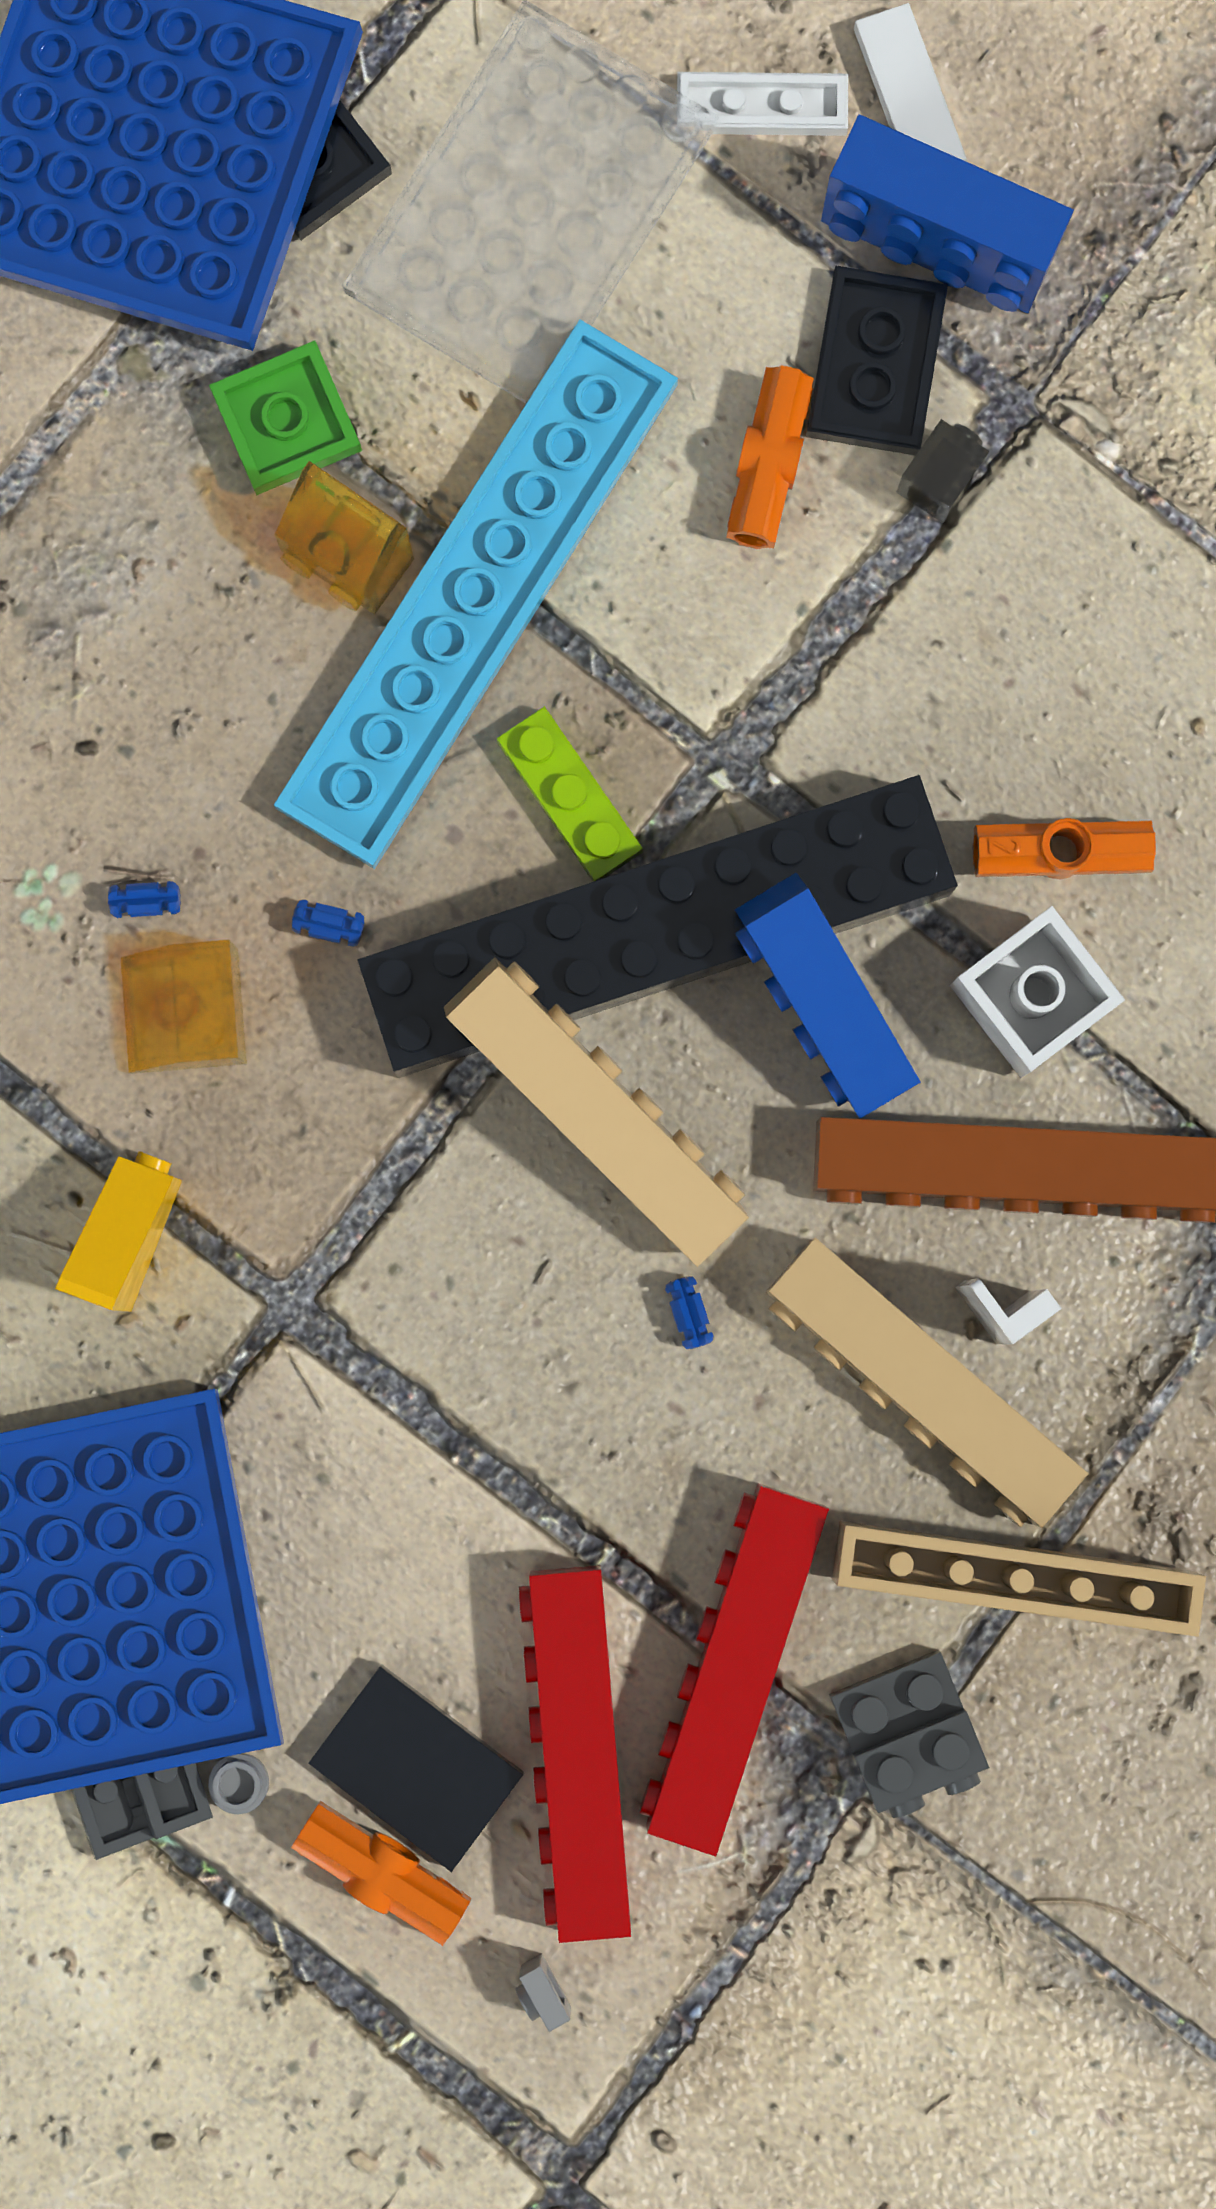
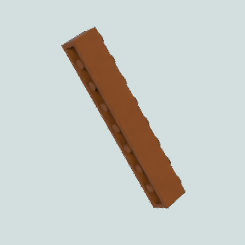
M820 1117L816 1121L813 1191L827 1192L826 1202L837 1204H862V1194L886 1195L885 1205L894 1207H921V1197L945 1198L944 1209L980 1210V1200L1003 1201V1212L1038 1214L1039 1203L1062 1204V1215L1097 1217L1098 1206L1120 1207L1121 1218L1157 1220L1158 1209L1180 1211L1181 1222L1216 1223V1138Z

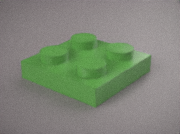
M315 340L209 385L256 496L362 451L359 439Z

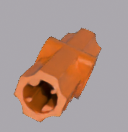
M783 365L779 367H766L753 424L752 426H747L736 474V477L740 478L727 525L726 538L736 541L739 545L755 549H774L787 491L788 489H793L804 438L800 437L804 419L807 416L813 390L814 378L804 374L800 369Z
M1064 818L1054 823L975 825L972 845L975 877L1047 876L1061 880L1070 878L1073 875L1152 873L1156 855L1155 832L1152 821L1080 822L1076 819ZM1056 836H1063L1072 840L1077 850L1076 860L1067 863L1056 859L1050 850V839Z
M322 1801L318 1803L291 1846L301 1856L311 1860L320 1868L342 1880L344 1889L362 1904L382 1914H388L390 1911L442 1946L453 1933L471 1902V1897L462 1890L460 1891L442 1877L419 1864L420 1859L400 1842L380 1832L370 1833Z

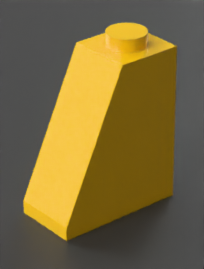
M138 1151L134 1162L118 1156L59 1277L56 1290L112 1311H132L182 1183L181 1179L168 1175L172 1163Z

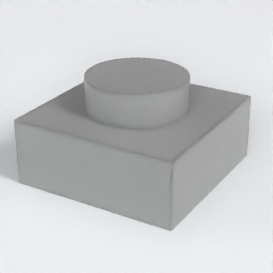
M541 1953L522 1964L519 1977L522 1984L515 1989L529 2018L534 2021L541 2017L549 2032L570 2021L571 2006L543 1954Z

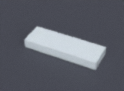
M907 3L856 20L854 32L889 127L967 161L910 4Z
M677 72V134L847 136L848 74Z

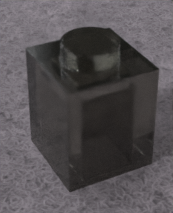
M941 419L903 473L896 493L944 524L982 469L989 450L982 446L981 438L968 427L961 424L951 426Z

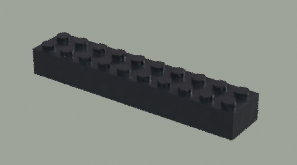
M920 775L357 959L394 1073L398 1078L480 1052L446 1018L444 1006L494 957L506 968L515 961L539 986L533 995L548 1011L555 1004H558L573 1020H577L752 962L735 935L737 931L744 928L735 909L794 873H797L808 887L835 934L949 897L958 884Z

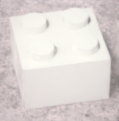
M1053 906L957 977L950 985L951 989L1020 1078L1032 1072L1125 1001Z

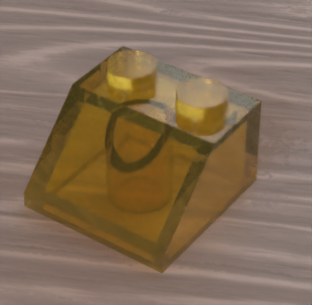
M309 461L301 472L275 532V538L280 550L284 552L280 559L290 569L306 579H309L314 573L329 583L331 587L328 589V593L348 609L356 612L361 605L375 615L414 561L407 528Z
M230 940L170 944L120 957L130 1074L247 1064L238 948Z

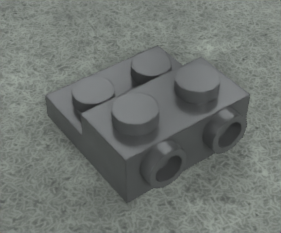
M939 1650L829 1694L877 1813L889 1809L892 1818L911 1814L925 1806L922 1795L945 1787L947 1795H955L967 1791L980 1784L978 1772L989 1768L968 1713L963 1708L942 1653Z

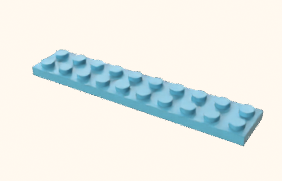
M579 319L274 803V807L278 811L373 869L376 868L678 386V378Z

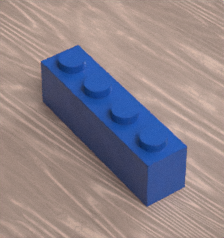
M794 873L735 909L744 925V928L737 931L735 935L753 964L764 959L773 976L764 981L781 1012L792 1007L802 1024L792 1030L809 1059L811 1060L821 1055L830 1071L820 1077L838 1107L849 1102L860 1119L921 1083L813 895L797 873Z

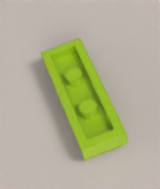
M545 706L497 738L498 745L593 882L606 878L643 853L642 846Z

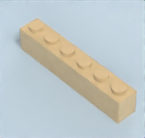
M494 957L444 1006L446 1018L698 1267L749 1218L739 1203L745 1196V1193L723 1170H720L713 1176L698 1161L705 1153L682 1129H679L672 1135L657 1120L664 1112L646 1092L639 1087L631 1094L616 1079L623 1071L601 1047L597 1046L590 1053L574 1037L581 1028L558 1004H555L548 1011L536 999L533 993L539 986L515 961L506 968Z
M816 1237L808 1242L765 1292L775 1300L768 1309L794 1332L801 1325L820 1339L813 1348L839 1371L848 1364L865 1379L858 1387L884 1410L891 1403H894L910 1417L903 1426L929 1449L936 1442H939L955 1456L949 1463V1466L974 1488H977L984 1481L999 1494L1000 1497L994 1505L1019 1527H1022L1029 1520L1033 1525L1043 1528L1089 1474Z
M839 1521L832 1581L841 1587L1199 1637L1206 1576L1192 1570Z

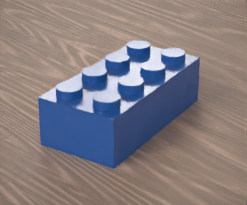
M858 114L829 176L821 222L827 224L835 235L844 240L857 242L861 239L881 248V252L888 259L896 263L910 265L913 262L933 271L936 279L944 284H948L950 287L963 288L966 286L986 295L989 303L1001 310L1014 312L1018 309L1028 314L1055 257L1074 209Z

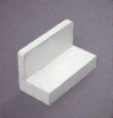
M979 1278L964 1280L955 1287L996 1344L1013 1345L1062 1309L1048 1289L1028 1291L1002 1310Z

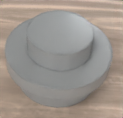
M241 1753L223 1757L217 1762L210 1773L208 1782L210 1796L214 1803L225 1812L231 1814L251 1812L263 1802L269 1789L268 1772L263 1763L253 1755Z

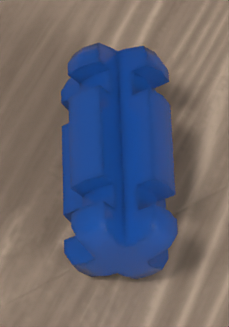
M167 881V886L162 887L159 882L126 884V889H121L118 885H112L109 887L108 892L109 910L116 918H122L123 913H128L130 917L163 915V910H169L171 915L180 912L181 906L180 889L173 881Z
M300 900L292 917V931L296 934H300L301 930L304 929L308 930L309 937L340 944L342 938L348 940V946L354 947L358 945L364 930V916L361 913L356 912L355 917L348 916V910L320 903H316L315 908L308 907L309 901Z
M693 1276L670 1281L666 1284L665 1288L666 1293L671 1292L673 1301L669 1303L678 1332L684 1333L685 1340L682 1341V1345L686 1349L707 1345L713 1341L714 1337L712 1332L708 1333L706 1324L710 1323L701 1294L695 1293L693 1285H696L697 1282Z

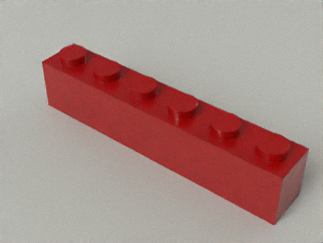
M757 1483L754 1495L746 1492L743 1493L733 1522V1526L742 1529L735 1552L727 1549L724 1550L714 1583L724 1587L717 1608L714 1609L706 1606L697 1631L696 1641L705 1643L698 1666L687 1664L677 1693V1698L685 1700L686 1703L679 1724L668 1721L660 1744L658 1756L667 1758L660 1781L649 1779L641 1802L639 1813L648 1816L646 1822L647 1834L715 1857L717 1856L829 1511V1508L825 1505Z
M601 1565L530 1571V1586H519L521 1622H533L535 1646H524L526 1683L538 1682L540 1705L529 1707L531 1743L543 1742L544 1766L533 1767L536 1804L547 1803L549 1827L538 1828L541 1865L552 1864L554 1888L543 1889L546 1926L557 1925L559 1943L631 1937Z

